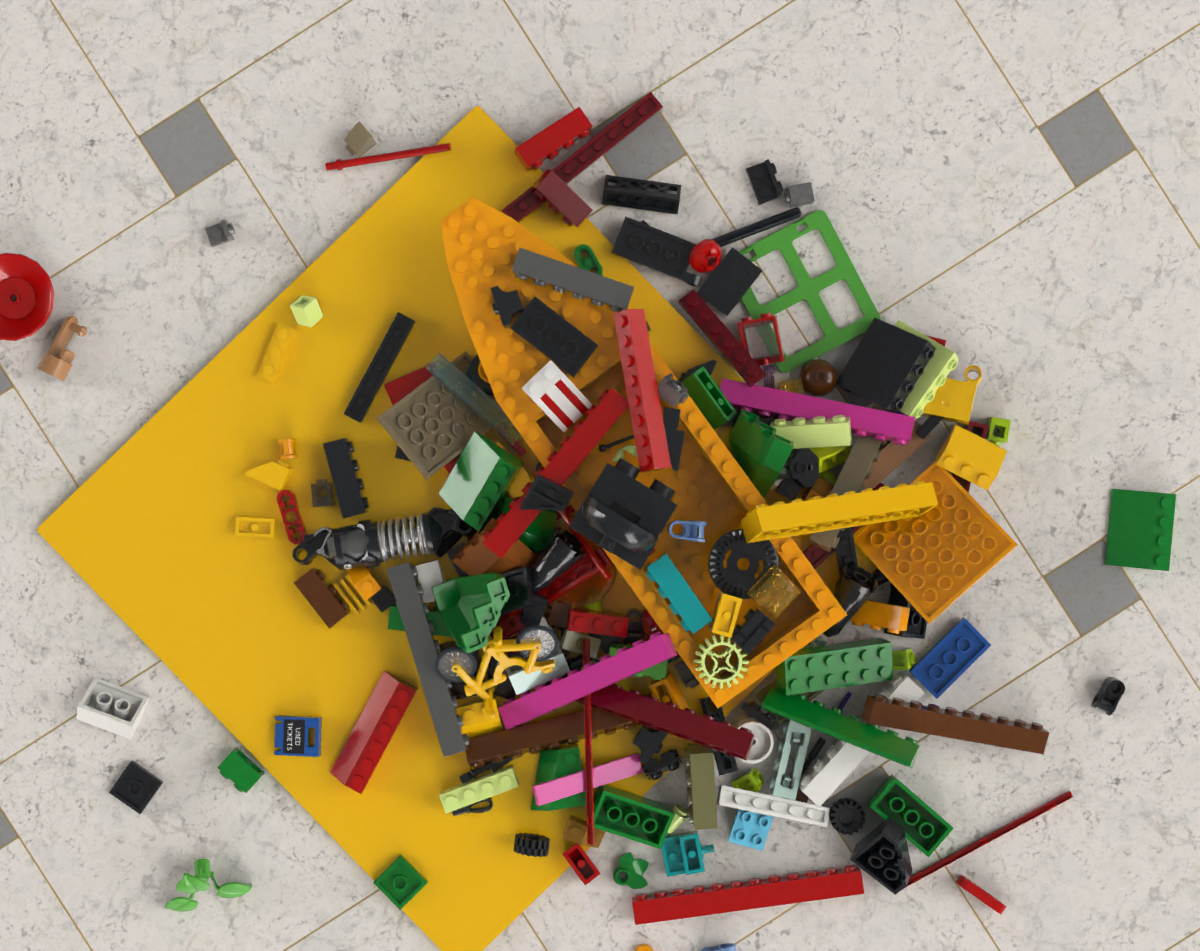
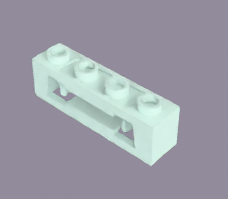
M789 719L783 723V741H779L777 748L780 754L779 758L774 761V778H771L769 782V789H771L772 795L791 800L796 799L812 728ZM790 739L799 742L797 743L791 770L792 781L790 776L783 775L782 777V774H785L792 745Z

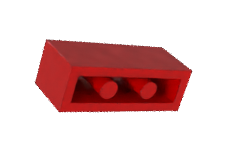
M568 607L566 628L568 631L626 637L629 618L626 614Z

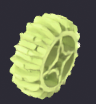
M712 635L713 642L710 643L706 638L707 646L705 647L700 644L699 647L703 651L695 652L697 656H700V659H694V663H700L699 666L695 667V670H702L698 675L699 678L707 676L704 680L705 684L712 680L711 687L714 688L718 682L719 688L723 689V683L726 682L727 687L730 688L731 684L729 681L733 680L735 684H738L735 677L744 678L740 671L747 672L748 669L743 667L742 664H748L749 661L742 659V657H746L748 654L746 652L740 653L743 649L739 646L736 647L737 644L734 641L731 643L730 637H727L725 641L723 635L719 636V640L716 639L715 635ZM719 645L728 646L722 653H715L711 650ZM733 650L736 652L738 659L736 668L729 663ZM706 655L710 656L714 661L710 672L705 667ZM713 655L717 658L724 656V660L729 667L726 665L722 666V664L717 666V659ZM722 669L731 672L726 677H715V674Z

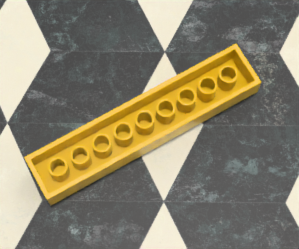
M918 481L909 486L903 483L895 486V488L884 486L875 491L872 488L862 490L861 493L849 491L841 496L835 493L821 499L820 496L811 497L807 501L795 499L787 504L784 501L772 504L773 506L761 504L755 506L753 511L746 513L747 516L740 521L746 543L919 517L937 506L938 501L932 482L924 483V481Z

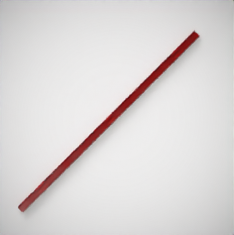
M588 638L582 639L583 666L590 663V639ZM591 694L584 696L587 845H594Z
M1071 791L1062 794L910 876L907 886L1073 797Z

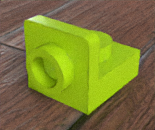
M912 648L892 650L893 670H909L913 667V664H915V654L912 653Z
M754 767L748 773L734 779L731 784L734 788L757 792L764 785V779L762 774Z

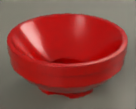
M705 239L699 242L690 253V266L699 273L713 270L720 263L721 247L712 239ZM711 257H715L714 261L707 265L708 260Z

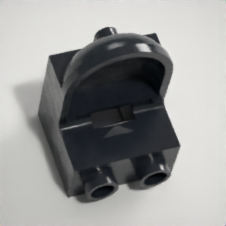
M620 458L615 467L609 463L606 464L569 527L641 570L658 542L660 533L677 507L675 503L670 501L675 491L656 479L648 488L635 480L640 473V469Z

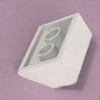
M95 677L77 706V720L131 739L140 724L149 697Z

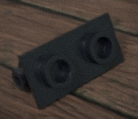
M670 749L661 754L660 757L663 762L659 763L657 757L642 766L645 773L649 772L646 774L648 780H657L663 776L662 773L668 770L674 771L680 767L683 761L680 757L676 758L679 756L676 749L673 751Z

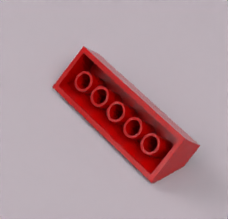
M387 671L383 672L330 772L343 785L360 794L363 793L418 690L417 687Z

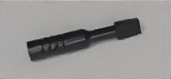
M819 738L809 753L808 759L803 765L801 776L826 743V740L823 738Z

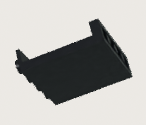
M874 318L837 379L836 384L848 393L852 392L888 409L892 413H898L909 393L912 392L918 378L923 374L927 363L933 357L936 348L928 340Z

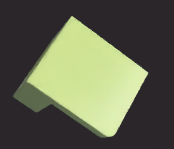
M302 295L290 305L298 325L312 327L323 318L322 311L315 297Z

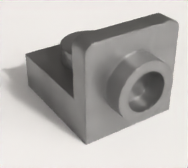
M225 219L221 220L219 224L205 228L211 247L234 240V227L232 223H228Z

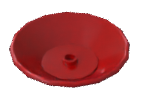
M3 253L0 254V340L17 341L32 336L46 324L53 310L54 289L49 275L37 261L23 254ZM14 295L17 296V300L15 302H13L12 297Z

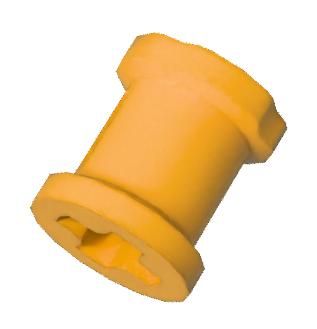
M295 439L278 440L282 454L280 460L298 458L294 448Z

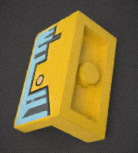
M719 592L709 631L731 638L742 598Z

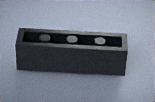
M348 438L324 443L323 447L343 519L367 513V508H370L367 496L364 497L362 492L365 487L362 478L358 477L357 471L360 469L357 459H353L352 452L355 451L352 441H349Z

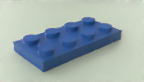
M962 617L909 672L938 699L991 644Z

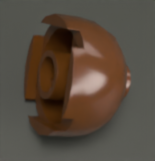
M811 360L802 367L799 373V385L810 396H826L836 386L837 372L834 366L826 360Z

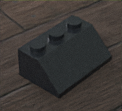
M891 583L888 604L909 607L910 612L906 631H899V634L887 632L888 628H884V633L900 637L925 639L927 621Z

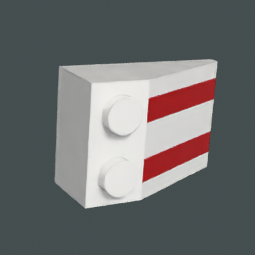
M551 360L522 387L525 393L563 432L569 429L592 406L589 400Z

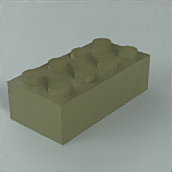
M697 743L688 744V750H684L686 767H689V769H685L687 786H690L687 787L688 804L691 805L688 806L689 822L693 824L694 830L718 829L713 749Z

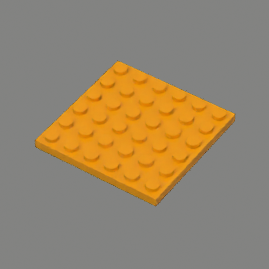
M936 461L909 485L918 481H924V483L932 482L938 501L937 506L919 517L863 525L853 534L854 543L929 624L1018 546L946 469L936 465Z

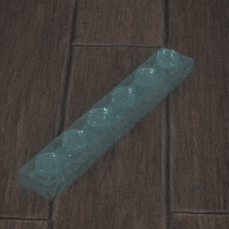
M440 352L426 365L425 368L512 446L521 437V434L503 409Z

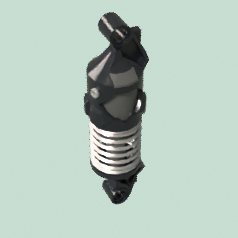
M433 507L429 512L419 513L417 518L414 515H411L410 519L404 516L403 521L397 517L396 521L390 519L389 522L386 520L373 522L369 519L358 521L357 525L334 529L324 526L314 534L304 535V541L294 548L292 555L295 561L301 565H309L316 556L321 555L339 570L360 566L371 568L380 566V563L388 562L389 557L396 560V554L399 555V558L403 559L404 549L406 556L409 558L411 556L409 544H412L414 556L418 555L416 543H419L422 555L425 554V551L427 554H434L450 532L453 531L464 537H469L474 533L475 528L470 526L468 530L463 531L461 530V525L465 522L453 509L446 510ZM307 551V557L300 560L299 554Z

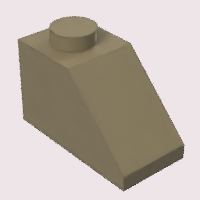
M360 121L356 123L344 139L348 144L345 148L352 156L356 154L359 158L377 144Z

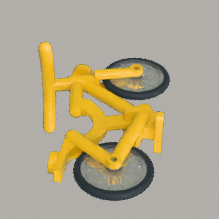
M533 625L522 630L517 639L502 640L501 627H496L494 629V639H489L487 645L483 647L485 653L476 678L473 675L477 668L476 658L472 653L467 654L461 647H450L440 652L435 661V668L437 673L447 681H464L467 684L464 685L466 696H472L473 694L480 696L485 701V710L488 718L494 720L496 717L492 706L495 685L506 681L507 678L502 672L512 665L522 666L526 674L540 670L542 673L551 672L553 667H555L554 659L544 662L535 661L550 658L558 648V638L550 628L542 625ZM519 651L523 657L509 658L504 652ZM491 656H493L499 662L494 670V678L482 683Z

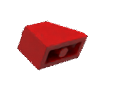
M575 843L562 853L584 885H587L601 874L580 844Z

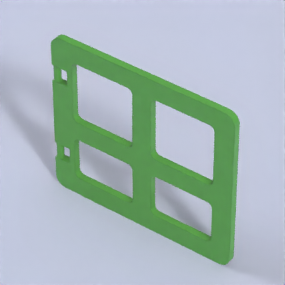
M817 210L739 251V253L744 255L753 250L756 256L748 259L753 262L774 250H780L798 284L796 289L763 306L758 303L750 287L741 300L749 316H753V320L760 319V315L772 313V316L805 300L824 333L822 340L792 356H787L784 352L786 361L775 363L781 373H788L866 332L874 318L881 320L828 216L822 210ZM805 223L808 228L798 233L796 227ZM817 229L836 262V268L815 279H811L792 242ZM840 280H845L863 314V318L839 330L819 296V292ZM771 325L756 326L769 354L779 353L776 336Z

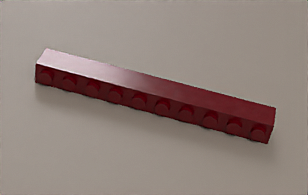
M615 683L591 693V707L746 761L748 759L754 741V734L747 728H734L733 724L722 721L720 723L714 721V718L704 714L703 717L696 715V712L691 709H679L676 704L671 702L661 703L656 697L648 696L647 698L641 696L640 692L632 689L626 691L622 689V686ZM584 697L575 701L584 704Z

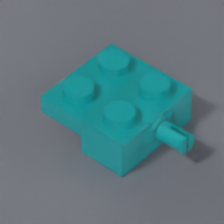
M697 831L666 836L661 847L667 877L685 873L690 875L705 872L704 854L715 852L713 844L702 846Z

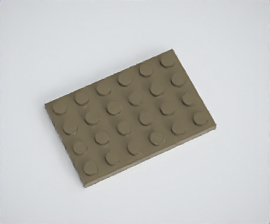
M466 351L377 418L378 422L426 480L463 452L474 431L484 436L508 417L497 403L494 394L491 396L482 395V393L476 392L471 387L470 382L467 380V368L473 359Z

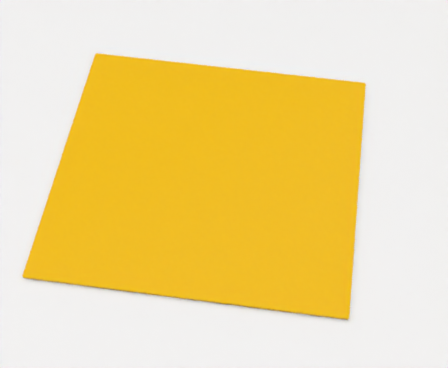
M476 106L436 144L450 143L451 151L424 155L37 528V532L374 881L400 855L428 881L402 910L441 951H483L570 867L562 853L575 844V842L563 838L566 824L570 815L587 822V807L583 805L552 811L531 810L534 793L532 786L535 785L540 752L536 754H530L529 752L498 769L513 765L519 780V786L492 796L493 807L490 811L464 813L453 816L452 812L445 814L439 797L440 792L462 784L459 777L470 771V768L474 769V767H470L465 751L443 757L406 632L388 629L390 607L381 612L371 598L369 600L372 605L356 616L349 608L350 613L333 627L328 628L294 582L310 569L316 568L324 573L326 576L324 580L328 585H334L348 575L346 569H337L321 555L316 556L309 565H301L295 561L292 554L294 548L299 544H293L289 541L277 503V495L282 490L245 475V473L266 463L278 462L282 456L278 440L295 439L294 448L298 458L282 460L289 464V468L293 469L284 490H290L295 494L307 535L314 534L324 526L334 529L357 525L358 521L369 519L373 522H382L383 520L389 522L390 519L396 521L397 517L403 521L404 516L410 519L411 515H414L417 518L419 513L429 512L433 507L446 510L452 509L439 495L440 490L450 475L445 467L426 480L411 461L395 458L398 445L378 422L377 418L393 406L384 387L385 384L436 361L440 369H443L465 351L472 359L477 355L447 266L440 220L472 197L502 212L506 206L532 187L543 174L540 169L535 171L533 169L530 171L525 169L515 154V149L518 146L481 107ZM546 201L519 222L563 254L578 268L580 267L574 259V250L579 245H588L602 266V276L633 286L634 290L627 309H644L649 341L678 381L682 372L686 374L688 369L715 360L717 363L711 377L719 389L722 378L744 382L627 259L611 253L614 247L613 244L587 218L578 227L573 225L569 227L563 222V216L559 212L557 214L548 207L550 203ZM581 252L580 257L586 258L587 253ZM594 268L590 269L589 271L595 274L597 273L596 269ZM302 295L315 297L323 314V318L312 327L298 325L290 307ZM399 312L416 321L364 420L360 423L346 416L344 412ZM277 323H280L297 331L275 384L256 375ZM507 417L499 424L527 451L523 457L495 430L498 425L484 436L494 443L501 442L514 457L524 463L523 467L532 477L535 475L536 466L540 461ZM733 426L718 427L715 431L734 456L728 439ZM348 438L354 446L355 452H352L353 459L358 461L360 469L357 471L358 477L363 480L365 489L362 492L364 497L367 496L370 508H367V513L343 519L323 444ZM808 487L802 488L796 499H801ZM776 488L770 489L764 498L769 505L784 501L785 504L791 502L776 493ZM508 490L505 496L511 498ZM286 493L281 498L282 502L285 501L287 507H283L284 511L294 508V505L289 506L288 500L291 499V496H287ZM293 511L288 512L287 520L291 523L295 522L297 519L296 513ZM576 511L569 514L572 520L576 515ZM236 517L276 519L275 538L235 536ZM562 518L556 521L554 530L559 527L562 528L560 533L567 530L572 534ZM298 523L296 525L289 526V528H294L295 534L293 535V538H297L299 541L300 536H302V533L297 532L296 527H300V524ZM811 533L791 536L802 553L811 545L808 542ZM463 536L453 547L463 542L466 546L469 542L467 537ZM585 537L594 551L600 548L595 542ZM416 543L417 556H414L412 544H409L411 552L409 558L406 556L404 549L403 559L399 558V555L396 554V560L389 557L388 562L380 563V566L370 568L383 586L386 585L393 595L394 592L387 569L400 564L411 562L412 565L416 566L440 560L445 582L447 579L457 578L459 575L447 553L441 558L435 553L427 554L426 551L422 555L419 543ZM855 544L858 567L872 574L877 567ZM307 551L299 554L300 560L307 557ZM835 551L815 569L832 594L839 579ZM610 558L609 560L612 565L607 567L612 575L610 579L605 580L599 572L557 598L573 603L572 608L583 609L590 587L602 589L601 611L626 614L628 610L637 608L643 614V610L646 609ZM349 580L345 581L364 606L366 604ZM341 584L340 587L342 588V590L352 601L355 607L359 610V606L356 604V602L353 600V598ZM339 593L336 594L340 600L343 599ZM436 601L427 603L428 608L434 610ZM553 601L547 604L544 616H546L548 606L552 607ZM632 613L629 616L631 622H637L640 619L637 613ZM562 627V630L553 628L560 642L564 629L567 628ZM644 631V642L650 640V637ZM578 632V633H581V634H584V635L589 636L587 633ZM433 635L435 640L438 639L439 644L454 641L453 637ZM600 647L597 657L590 662L594 661L597 664L600 662L599 658L606 656ZM480 648L479 652L482 661L485 652L483 648ZM561 648L567 664L571 658H576L580 655L579 653ZM680 657L669 663L668 673L672 672L689 709L695 711L696 715L703 717L700 699L709 697L701 684L694 688H690V686L685 687L674 665L683 661ZM488 667L485 673V681L490 680L488 678ZM775 668L722 705L724 717ZM387 671L417 687L418 690L365 790L360 794L343 785L330 772L383 672ZM630 676L615 683L622 686V689L626 691L632 689L640 692L641 696L651 694L654 697L649 687L654 680L650 678L651 676ZM495 685L493 697H497L498 705L501 707L504 705L503 702L508 699L494 695L497 685ZM535 687L530 689L531 693L536 691ZM515 692L514 699L517 700L520 696L519 694L516 695ZM477 695L458 699L457 703L461 705L482 700V698ZM573 701L557 708L555 711L548 712L519 726L583 711L584 704ZM275 716L322 717L321 756L274 755V750H281V747H274L275 723H281V720H275ZM636 725L631 730H616L617 732L612 735L600 734L597 738L592 739L593 767L635 753L639 754L640 758L641 750L633 744L632 740L643 725ZM309 728L308 746L315 745V728ZM667 734L662 741V749L658 754L654 753L651 759L657 757L659 763L663 762L660 755L670 749L672 751L676 749L679 754L676 758L680 757L682 759L685 756L684 750H688V744L694 742ZM585 738L580 739L576 743L579 744L583 770L586 769ZM568 743L560 744V747L567 746ZM490 768V771L487 770L477 775L476 778L489 774L493 771ZM643 771V773L606 785L643 797L661 778L648 780L646 774L649 772L645 773ZM598 787L593 788V798L596 794ZM488 801L473 805L471 808L487 807L490 803ZM519 833H532L548 837L550 839L548 856L533 857L514 852L515 835ZM580 845L585 852L590 848L589 846Z

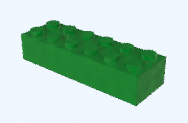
M874 638L802 648L776 666L777 690L787 696L893 680L892 642L883 638Z

